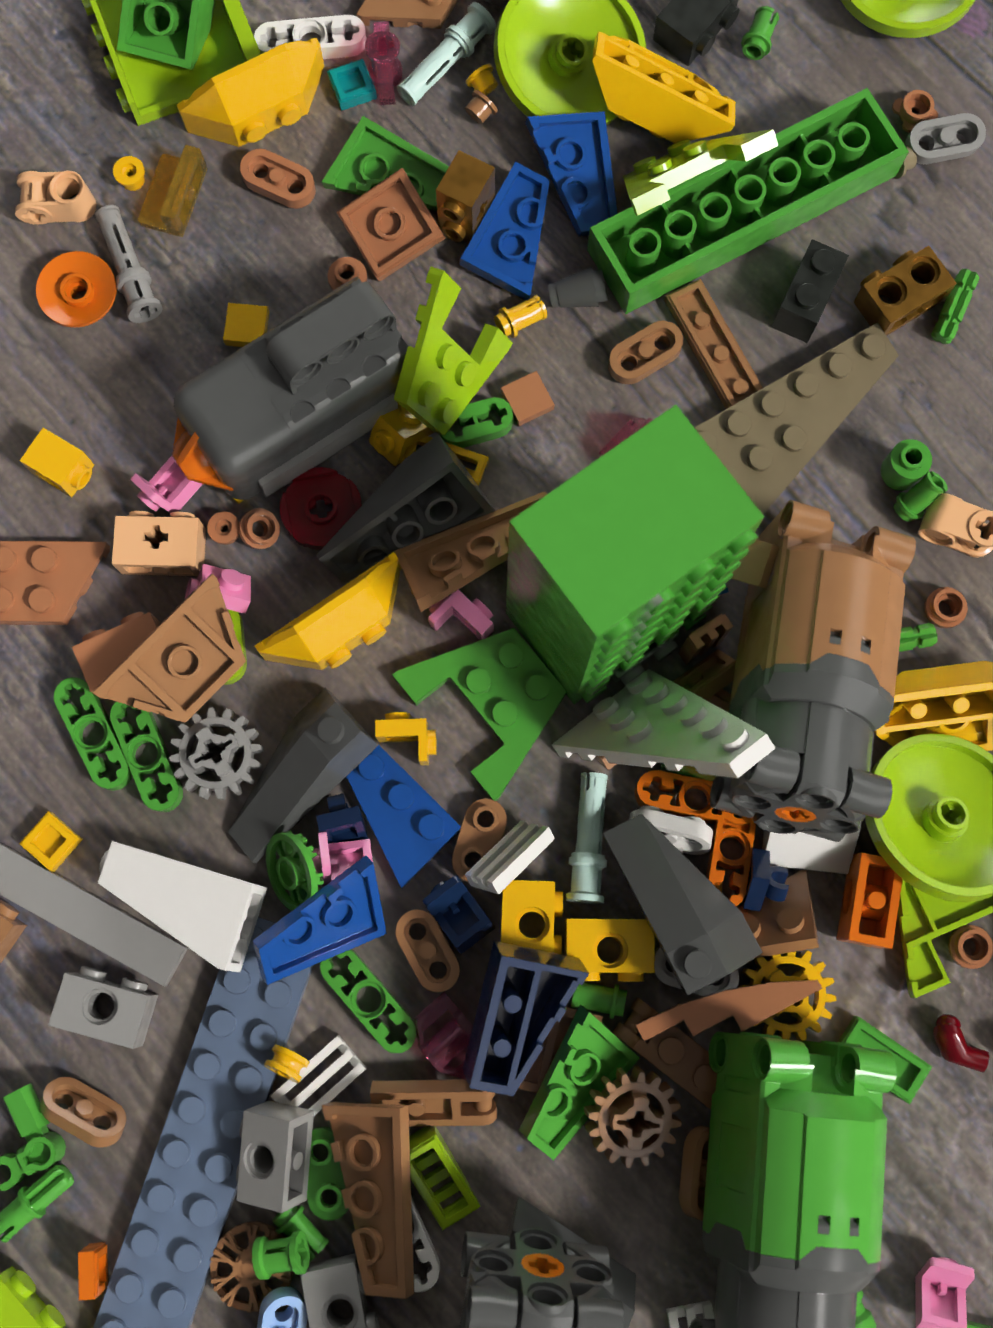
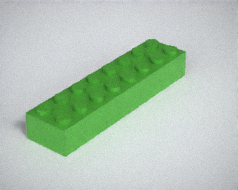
M866 88L776 133L778 146L746 162L727 160L667 190L670 200L638 216L635 215L633 207H630L590 227L587 251L597 268L602 269L604 279L625 315L894 178L909 151L869 89Z

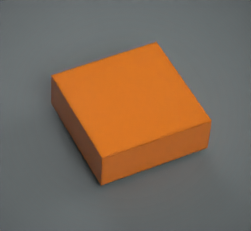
M106 1242L90 1243L78 1252L79 1301L94 1300L108 1287V1249Z

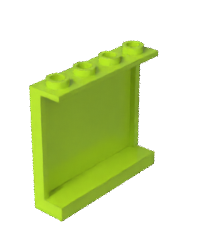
M82 0L87 15L95 14L98 21L91 24L99 47L107 46L110 53L103 57L112 80L119 78L122 87L116 89V93L124 113L132 111L138 126L179 112L176 105L182 100L189 99L192 93L209 79L261 54L240 0H215L211 30L194 69L191 70L117 50L122 0Z

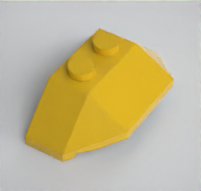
M598 32L594 42L592 63L607 108L618 118L627 122L631 121L647 129L655 137L665 138L673 143L686 139L692 141L730 132L735 126L736 107L734 100L725 95L723 97L715 87L693 72L633 41Z
M317 38L309 39L307 42L294 41L283 43L212 77L196 89L189 99L182 100L176 105L185 129L188 133L240 147L249 142H257L264 138L267 133L282 126L296 123L302 116L308 114L325 67L320 43Z
M392 552L306 612L261 640L254 647L266 661L323 670L328 666L331 669L339 667L351 658V650L363 642L366 645H370L387 632L385 627L391 623L401 571L398 557Z
M978 661L900 672L896 677L894 707L890 713L889 722L874 731V733L892 747L912 736L932 733L952 735L970 741L986 751L993 750V662Z

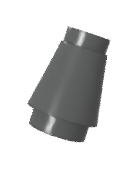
M592 267L556 281V283L548 284L552 308L599 307L598 303L608 301L602 269L592 271Z

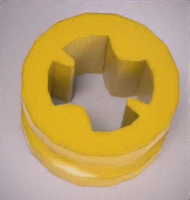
M275 1044L272 1048L274 1057L271 1060H266L264 1066L287 1080L300 1083L302 1077L299 1075V1072L302 1068H307L310 1062L294 1051Z

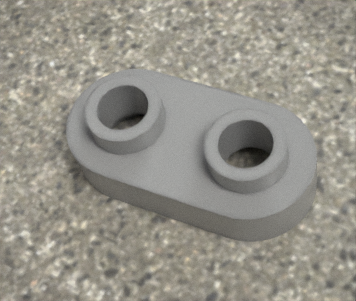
M961 113L925 120L914 126L906 138L905 146L908 145L917 155V163L923 165L968 157L975 153L983 144L986 138V128L983 121L971 113ZM956 134L963 135L966 138V143L960 142ZM919 142H926L929 150L921 148Z

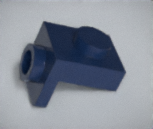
M457 875L449 880L438 883L431 890L430 894L422 900L460 954L495 929V926Z

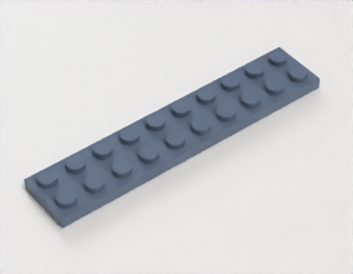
M258 917L241 972L219 969L93 1328L191 1327L212 1262L210 1260L213 1257V1251L221 1239L237 1192L236 1170L240 1162V1124L243 1119L244 1110L268 1101L277 1074L267 1069L264 1063L266 1060H271L274 1057L272 1048L275 1044L286 1048L313 966H310L267 985L260 974L253 940L273 926L275 922Z

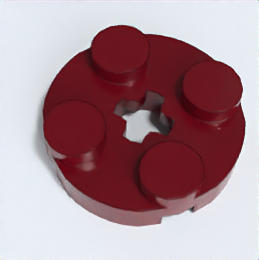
M316 467L307 470L293 479V483L288 486L286 492H283L280 499V516L285 529L299 545L313 550H321L362 506V501L356 485L350 479L348 480L345 476L338 474V471L331 468ZM324 500L328 506L333 505L332 511H329L325 518H319L317 514L311 515L310 509L316 508V501Z

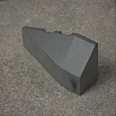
M438 434L404 459L320 550L317 556L337 578L345 582L359 576L395 550L477 519L495 510L463 463Z
M326 687L294 717L228 831L254 863H257L266 854L267 845L273 835L290 831L378 746V743Z
M642 814L602 833L683 993L690 995L729 975L763 953L742 912Z

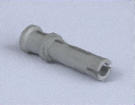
M116 205L103 206L95 212V216L118 273L116 276V287L124 295L127 302L126 314L128 319L133 323L151 321L158 317L163 310L160 301L154 298L150 287L151 276L146 269L140 267L132 242L123 223L119 207Z

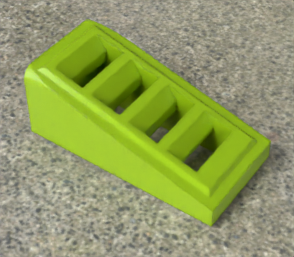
M425 1126L410 1135L411 1181L441 1229H446L480 1208L479 1200L436 1126ZM439 1160L442 1161L443 1165L425 1176L423 1175V1170ZM449 1176L452 1177L453 1180L435 1192L432 1191L431 1187ZM458 1191L462 1193L463 1196L442 1209L440 1205L442 1201Z

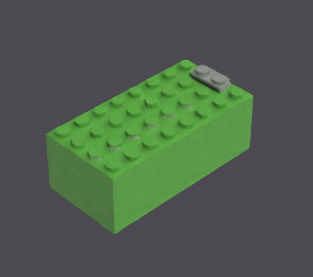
M675 404L509 521L506 614L540 660L567 691L566 695L572 703L576 704L581 699L589 703L606 691V685L610 682V678L615 683L622 680L626 686V684L645 671L642 665L653 657H656L660 662L679 648L675 642L679 636L678 629L683 626L686 631H689L707 617L706 613L713 608L712 604L719 598L718 594L726 588L725 583L734 576L732 572L741 565L740 560L749 553L748 547L759 538L755 531L765 516Z

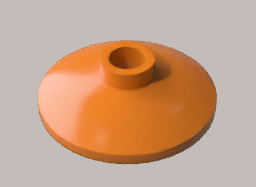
M83 251L67 252L52 259L42 269L36 283L37 301L45 315L59 325L72 328L88 326L102 319L111 309L117 293L116 279L108 264L100 257ZM78 292H86L82 298L74 299Z

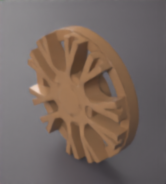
M258 1221L245 1222L231 1228L219 1240L217 1247L213 1251V1257L210 1260L212 1261L210 1265V1281L213 1284L214 1291L220 1296V1300L225 1302L228 1307L247 1311V1313L258 1312L262 1301L258 1300L255 1286L261 1285L264 1298L272 1291L267 1285L266 1280H259L255 1275L252 1263V1248L258 1231L265 1232V1236L269 1240L285 1238L283 1233L277 1234L275 1232L276 1228L274 1226ZM247 1231L249 1246L243 1249L239 1247L234 1236ZM225 1245L238 1254L236 1259L222 1251ZM219 1262L230 1264L233 1268L232 1273L219 1276ZM294 1272L275 1273L271 1276L283 1281L281 1287H289ZM235 1277L239 1283L228 1292L223 1285ZM241 1287L248 1288L250 1292L249 1302L235 1298Z

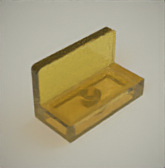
M185 145L180 158L168 154L161 155L138 217L141 226L183 238L207 172V166L200 148Z

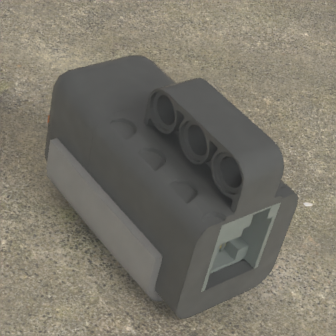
M358 277L352 278L189 380L176 391L174 410L178 419L172 457L188 480L224 489L229 496L235 499L247 500L259 493L268 497L292 482L296 477L318 466L370 432L381 415L398 409V403L394 400V395L408 345L397 330L395 316L372 284L367 281L361 282Z

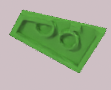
M362 116L322 180L324 188L362 195L403 168L428 210L437 211L436 189L449 166Z
M581 1004L519 1129L526 1139L553 1161L589 1119L584 1112V1107L595 1105L596 1103L589 1094L591 1089L601 1092L605 1088L601 1077L606 1076L612 1082L617 1079V1068L621 1067L627 1074L639 1060V1057Z

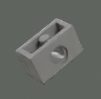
M81 966L80 972L64 973L48 1026L131 1049L144 1045L158 994L146 991L147 983L130 978H122L121 984L105 980L107 972ZM104 993L110 995L114 1001V1010L108 1018L103 1017L97 1009L98 999Z
M266 1101L244 1110L243 1119L240 1124L241 1149L240 1162L236 1170V1181L238 1183L236 1201L283 1213L307 1200L313 1110L273 1101Z
M356 1253L309 1263L306 1273L300 1275L309 1328H379L376 1311L370 1313L368 1311ZM337 1299L349 1301L353 1306L354 1314L347 1319L336 1317L331 1310V1302Z

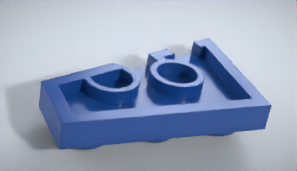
M605 111L528 116L525 124L577 235L589 236L590 227L618 214Z
M515 161L461 256L459 265L524 300L530 299L550 179Z
M379 744L346 776L402 889L461 829V826Z
M367 855L311 898H308L253 940L260 974L267 985L387 934L373 862Z

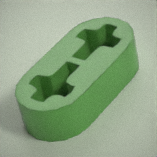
M498 397L470 403L456 420L460 426H466L462 429L463 435L455 437L453 431H448L445 436L439 435L445 442L461 448L501 438L507 435L512 428L513 409L507 401ZM496 410L498 415H505L501 417L500 425L494 426L492 420H487L489 418V411Z

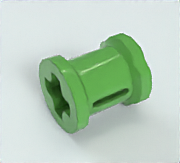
M301 1230L294 1231L291 1237L269 1240L267 1236L257 1237L252 1248V1263L256 1277L259 1280H267L272 1274L293 1271L296 1275L305 1274L310 1263V1249L305 1233Z

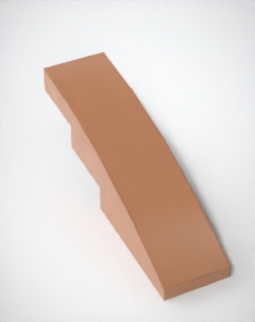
M818 980L766 982L722 990L678 1004L637 1023L636 1027L645 1042L684 1020L692 1036H695L733 1015L743 1032L823 988Z

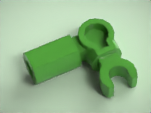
M32 1083L2 1098L20 1139L25 1137L27 1144L19 1147L16 1154L5 1153L0 1156V1166L6 1165L11 1171L10 1179L0 1185V1191L9 1190L21 1183L25 1174L31 1176L52 1167L62 1160L65 1155V1141L58 1133L49 1131L47 1124L50 1122L42 1115L40 1109L41 1102Z

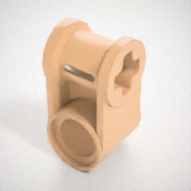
M25 171L17 176V185L20 188V204L15 208V215L25 223L41 225L51 222H83L91 218L96 211V199L82 177L74 171Z
M944 493L927 507L918 530V535L932 544L946 546L970 557H984L993 550V511L965 502L954 495ZM981 530L984 531V532H983V538L980 537V536H981Z

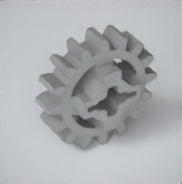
M213 707L208 708L206 719L195 713L192 716L193 726L188 727L182 723L178 726L181 732L185 734L183 738L171 739V744L179 748V753L169 756V761L181 765L174 772L175 778L181 780L188 777L189 779L184 788L189 792H193L200 786L199 797L208 800L212 791H215L217 799L225 800L226 790L228 789L239 796L242 794L240 783L243 780L250 784L255 782L254 778L249 774L251 769H262L263 766L254 759L256 754L264 752L262 745L253 744L252 742L260 735L255 728L245 731L249 720L242 715L234 722V712L228 708L223 712L222 717H219L217 710ZM225 727L234 730L236 733L220 736L214 732L213 728ZM197 738L198 744L195 753L190 755L192 745ZM216 745L221 749H225L220 753L222 760L219 763L209 759L214 755L212 748ZM244 752L242 764L236 770L235 765L238 755ZM212 771L215 772L222 781H206L201 779L198 775H204L205 773Z

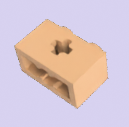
M131 511L129 516H115L112 565L124 575L198 576L205 559L206 528L199 518H195L194 514L188 512H172L170 517H154L153 513L147 511ZM165 536L168 540L160 542L161 537ZM160 543L157 549L153 546V544Z

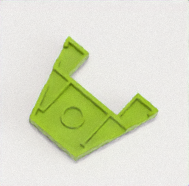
M769 129L690 143L689 139L669 146L667 148L669 154L657 160L655 156H651L638 161L633 165L634 171L623 176L635 215L638 216L670 200L667 190L727 160L746 162L778 146L774 130Z
M430 267L425 283L432 284L427 304H419L415 318L421 325L415 347H407L394 400L431 431L445 436L509 351L513 342L498 327L485 323L471 354L466 353L442 329L461 288L444 270Z
M902 880L898 918L907 989L911 998H918L951 983L932 944V939L993 913V896L972 902L948 901L926 894L905 880Z

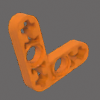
M651 770L644 773L639 778L634 790L635 799L641 807L654 806L663 810L664 813L680 817L695 816L703 819L706 823L714 824L706 878L715 886H719L724 880L725 870H716L717 865L725 869H740V874L733 872L729 880V888L736 890V895H731L728 899L737 907L744 900L747 891L756 823L753 822L752 818L743 816L737 818L734 814L722 810H717V814H713V808L710 806V792L713 781L660 770ZM655 781L659 783V790L672 793L674 785H679L681 788L676 796V806L670 805V801L673 798L670 795L662 794L658 797L657 801L651 800L650 792L643 790V787L648 788L651 782ZM690 789L701 790L707 797V806L702 810L691 809L685 802V793ZM725 838L737 839L743 847L741 858L737 860L725 858L720 851L721 841Z

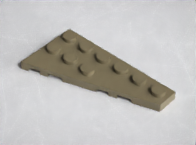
M877 322L694 428L764 515L899 355Z

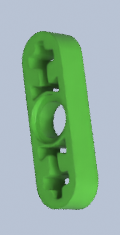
M71 677L61 681L54 691V703L93 782L99 787L111 791L124 788L130 782L132 773L112 723L99 697L91 693L87 682L80 678ZM75 688L79 692H85L80 697V702L84 710L90 713L94 709L95 713L82 716L75 705L66 703L71 698L70 691ZM91 723H100L104 728L102 741L93 746L87 745L83 740L85 727ZM113 746V750L106 751ZM105 752L110 762L116 765L121 764V768L116 771L118 778L115 781L102 776V773L107 771V766L103 758L99 756L92 759L93 754Z
M115 702L110 711V720L142 801L148 808L158 812L174 810L182 801L183 788L180 780L174 776L176 770L173 763L169 761L170 755L153 713L133 708L136 711H141V714L136 717L139 730L143 732L148 729L150 730V734L136 736L133 726L127 722H122V718L127 716L126 708L130 706ZM129 736H136L130 741H128ZM144 743H153L158 750L156 760L148 766L139 765L135 756L138 747ZM163 767H165L166 771L157 773L159 780L167 787L172 786V791L167 793L168 801L165 803L159 799L152 798V794L157 792L154 779L148 777L144 780L143 778L144 774L156 773Z
M350 949L336 955L340 959L346 956L351 959L352 962L349 963L348 970L355 978L358 977L361 971L367 976V979L353 986L349 995L343 989V986L350 984L348 979L342 974L334 977L330 972L334 967L331 961L333 957L320 963V971L325 981L386 1051L402 1053L414 1044L418 1032L415 1021L354 950ZM372 986L381 994V1004L374 1012H365L357 1004V994L363 987ZM389 1004L396 1010L388 1015L394 1024L399 1025L405 1022L409 1027L404 1033L408 1039L404 1044L399 1040L393 1043L388 1041L386 1036L389 1035L390 1029L384 1021L380 1022L378 1028L371 1022L372 1019L383 1014Z

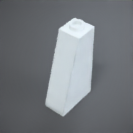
M112 841L109 850L104 853L100 862L99 870L101 874L98 884L216 968L225 971L241 972L267 887Z

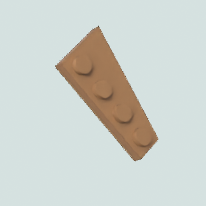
M546 491L395 550L394 552L399 559L401 570L420 611L426 610L508 560L509 521L546 496Z
M341 1102L323 1104L321 1106L325 1121L330 1120L335 1142L330 1144L334 1162H340L345 1189H342L341 1192L345 1209H350L355 1231L351 1236L365 1295L406 1299L414 1294L408 1105Z

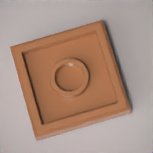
M403 168L337 211L338 216L379 282L446 239Z

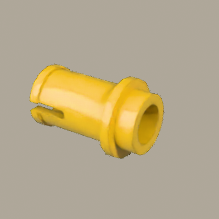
M534 295L510 309L505 307L499 309V314L494 316V322L496 327L506 336L514 338L518 336L519 330L546 319L548 315L543 301H540L538 295Z

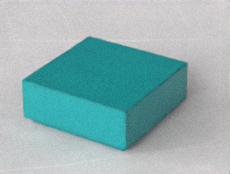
M363 58L327 71L329 82L341 111L377 99L376 89Z

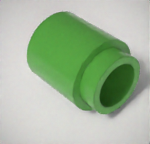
M907 439L899 442L882 462L881 476L885 484L898 491L911 489L931 468L932 455L930 450L918 440Z

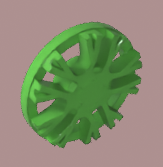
M292 831L275 834L269 840L266 849V866L275 894L282 904L292 911L321 889L318 886L324 884V880L321 878L323 872H316L312 859L318 855L316 852L313 853L314 848L312 845L306 847L307 838L303 837L301 833L294 835ZM276 851L280 856L279 859H276ZM285 889L290 891V896L287 894Z

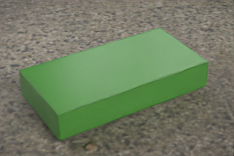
M855 1015L838 1041L860 1044L865 1048L891 1052L897 1066V1077L894 1087L890 1092L908 1104L911 1103L932 1068L931 1065Z

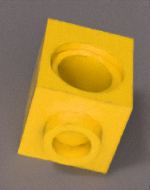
M45 428L41 429L20 459V462L33 475L71 498L77 490H81L87 485L92 476V468L94 467V463L82 450Z

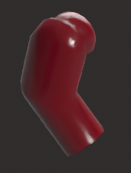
M950 1014L939 1016L936 1020V1027L933 1029V1035L941 1056L948 1062L982 1073L985 1072L989 1063V1052L967 1045L960 1029L961 1023L957 1017Z

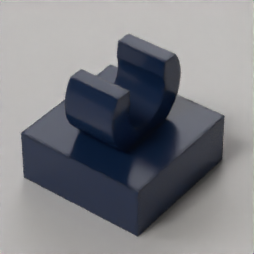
M344 793L327 797L330 813L317 815L316 817L319 832H327L328 844L368 839L365 822L359 806L349 808L348 803L345 801Z
M752 848L747 891L743 900L744 909L760 912L765 896L773 901H785L789 885L785 884L788 870L780 866L770 867V851Z

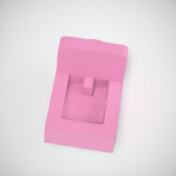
M172 456L149 482L137 473L130 479L141 489L137 494L141 501L154 511L162 507L169 513L179 512L203 485L202 483L188 480Z
M202 564L198 578H190L185 599L210 574H214L220 584L219 588L226 608L246 614L251 602V576L233 569H222Z
M459 589L450 596L435 603L429 609L432 613L428 617L429 624L435 631L452 615L479 640L487 638L494 631L493 622L490 620L493 617V613L479 599L476 598L471 602Z
M318 832L319 848H314L313 853L316 852L318 856L312 860L316 872H323V887L367 855L373 862L370 839L328 844L327 832Z
M929 1258L915 1276L916 1328H967L966 1289L975 1279L973 1268L960 1265L951 1258Z

